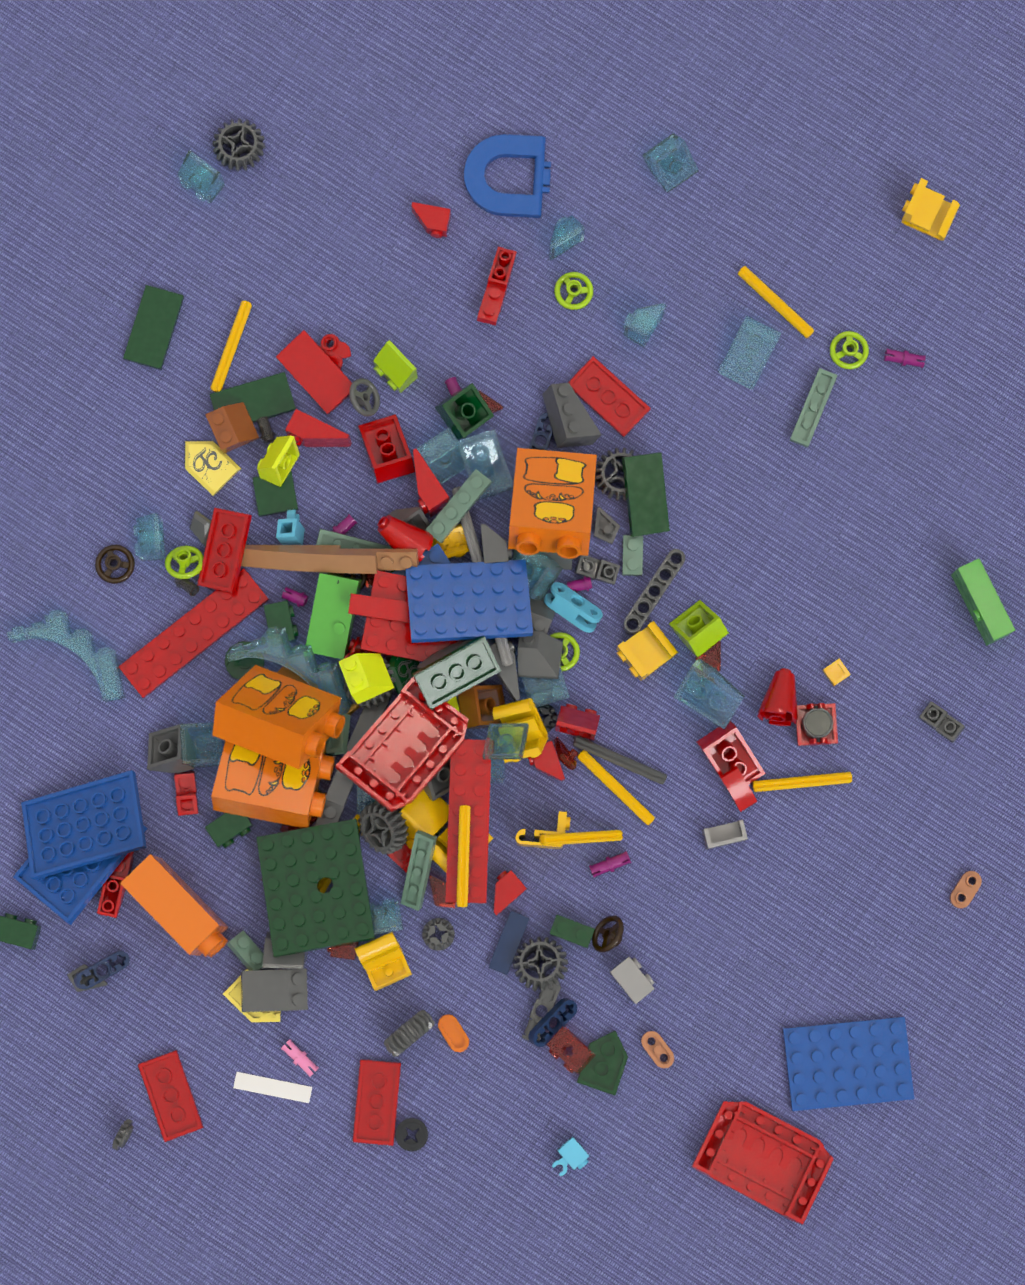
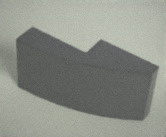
M579 555L574 573L615 585L620 566L605 560Z
M932 701L919 716L922 721L952 743H954L965 728L963 724L948 715V712Z

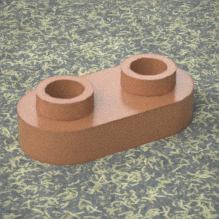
M965 872L952 890L950 902L955 908L967 907L982 884L981 876L977 872ZM970 877L975 879L973 885L968 882ZM962 894L964 896L963 902L958 900V895Z
M646 1032L641 1038V1044L658 1067H670L674 1062L673 1052L657 1032ZM650 1037L655 1039L653 1045H649L647 1042ZM661 1054L667 1055V1060L665 1062H662L660 1060Z

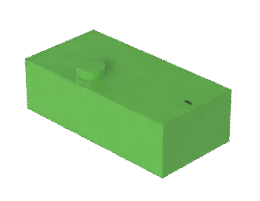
M980 559L959 567L951 574L986 646L1007 637L1015 631Z
M319 573L304 652L344 659L348 654L355 615L348 614L350 594L360 593L362 579L332 573Z

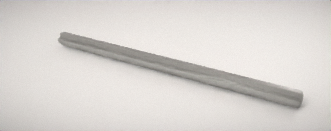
M461 487L452 489L453 496ZM468 511L462 518L461 524L472 562H484L470 512ZM495 638L502 665H512L513 659L507 638Z

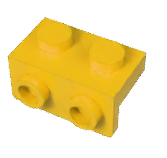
M458 524L443 543L433 538L431 547L439 544L447 558L454 556L462 557L469 552L461 524Z

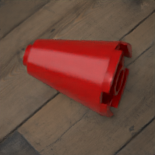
M391 515L383 516L377 524L378 532L392 549H418L419 562L425 557L422 555L424 551H429L433 544L434 537L430 532Z
M781 668L780 671L775 672L758 710V718L760 720L768 719L769 724L777 726H791V722L797 724L795 675L791 673V670Z

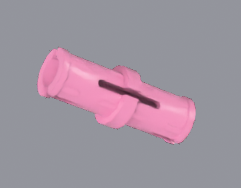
M291 1039L288 1040L286 1043L292 1050L285 1044L281 1049L294 1060L293 1063L295 1065L298 1064L311 1077L314 1073L308 1067L310 1066L315 1072L319 1067L306 1056L307 1053L305 1051L302 1052Z

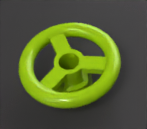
M569 272L562 275L556 282L554 289L555 297L564 308L578 310L585 307L591 301L593 285L584 274ZM569 278L581 279L587 287H582L578 280H570ZM563 282L566 284V291L568 293L566 300L560 294ZM574 287L577 291L572 292L570 289ZM587 293L586 298L582 302L571 304L574 297Z
M845 331L835 336L832 340L830 355L834 363L839 367L855 369L863 365L867 360L869 347L862 335L853 331ZM846 337L842 351L836 353L837 343ZM853 338L857 339L861 343L863 347V354L858 352L859 345L855 340H853ZM847 347H851L853 351H847ZM853 356L858 361L848 364L842 362L840 358Z
M192 546L177 547L167 555L165 568L175 578H192L202 570L203 554ZM172 558L179 564V572L172 569ZM198 562V565L194 570L185 573L186 568L189 567L191 563Z
M563 632L549 635L555 639H564V653L561 657L563 666H560L559 672L571 669L577 663L580 656V648L577 641L571 635ZM569 642L574 649V655L570 662L566 657Z

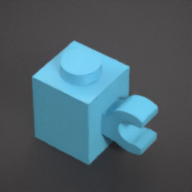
M287 510V519H278L276 538L282 545H303L305 528L299 522V514H296V510Z
M572 1136L558 1149L562 1158L556 1160L552 1167L554 1168L558 1164L562 1165L563 1170L559 1175L563 1176L567 1172V1164L573 1169L578 1167L580 1170L589 1162L587 1160L589 1154Z

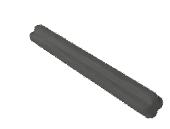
M577 736L574 740L573 745L581 750H585L661 785L666 781L667 775L580 736Z

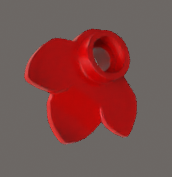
M327 334L322 338L320 347L341 369L343 358L351 357L350 347L346 343L340 342L339 338L334 334ZM330 341L334 342L332 347H328Z
M357 636L356 640L352 638L348 647L350 652L344 659L360 652L362 641L360 637Z

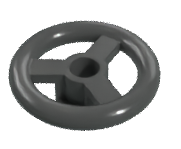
M365 378L356 379L351 384L349 390L351 404L359 414L366 417L373 416L380 406L378 390L371 381ZM359 384H364L367 386V389L360 392L356 390V387ZM371 393L373 394V397H374V406H373V408H371V405H370V402H369V401H370V395H371Z

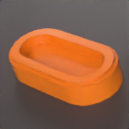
M447 1014L442 1016L438 1021V1028L448 1045L455 1052L465 1051L469 1046V1038L462 1026L453 1015Z

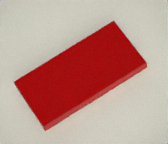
M305 330L276 356L328 415L349 396L352 382Z
M594 356L568 382L576 395L623 438L651 410L646 403Z
M214 508L198 586L235 593L252 515Z
M177 1050L138 1064L164 1142L204 1128Z
M360 1059L353 1142L394 1146L401 1063Z

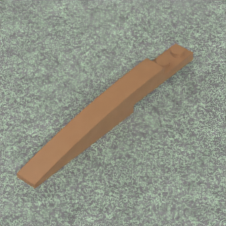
M246 545L241 566L304 572L377 574V570H405V568L408 569L411 566L417 567L419 560L418 549H341L340 545Z

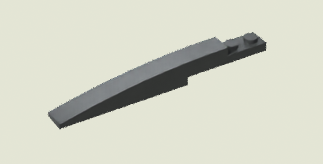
M387 655L385 659L389 662L391 656ZM384 698L385 703L378 702V707L374 704L370 708H367L366 705L364 706L347 745V752L351 751L385 712L391 698ZM339 770L336 771L327 792L323 815L321 818H317L315 826L339 822L355 783Z

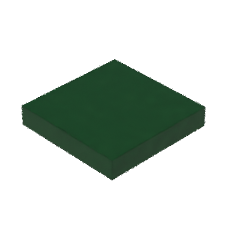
M292 471L289 472L281 487L261 479L260 476L253 477L259 517L285 513L287 510H298Z

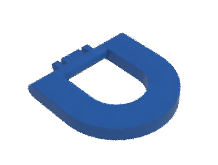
M501 134L486 138L477 144L470 152L464 167L465 187L472 201L479 208L490 214L540 218L543 193L548 194L550 192V187H543L550 186L551 174L550 169H544L551 168V162H544L546 138L543 136ZM501 157L535 159L533 195L507 194L494 191L485 180L484 175L487 166L493 160Z

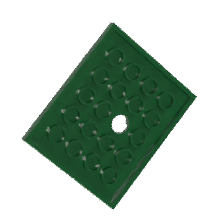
M357 819L256 837L274 957L375 939ZM322 878H329L333 882V887L328 893H322L318 890V882Z

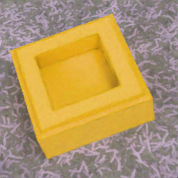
M840 658L822 670L833 686L851 675Z

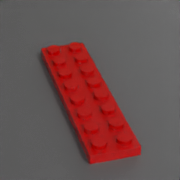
M242 569L239 573L235 593L215 590L118 667L144 699L269 601V599L248 572Z
M464 739L463 744L450 758L445 902L457 903L459 807L461 805L470 806L468 903L486 904L492 740Z

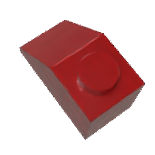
M412 202V212L427 234L434 238L447 237L451 209Z
M552 741L545 744L539 756L535 758L527 757L530 766L534 765L536 770L559 781L565 780Z
M506 870L503 871L496 878L498 880L495 886L494 914L496 916L527 890L511 870L508 873Z

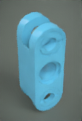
M554 582L550 588L552 593L546 594L544 603L582 631L593 632L603 616L602 611L565 584Z

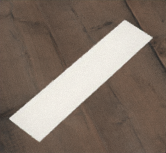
M240 1072L236 1073L233 1087L309 1103L312 1087Z

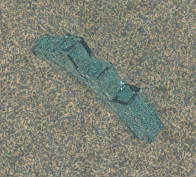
M61 610L50 611V615L44 616L46 624L36 622L31 624L32 627L24 628V626L12 628V631L7 632L8 640L12 643L31 638L42 639L60 644L72 650L92 671L99 685L103 701L110 702L125 698L116 651L110 650V647L98 649L96 653L92 633L89 630L86 631L85 628L74 630V634H71L68 615L65 612H61Z
M277 626L268 628L261 638L255 639L246 645H243V643L235 644L227 653L229 662L250 657L278 663L295 672L310 686L341 697L339 714H346L351 708L349 698L343 689L344 683L337 662L332 664L324 662L317 665L311 645L304 646L299 644L291 647L285 627L279 629Z

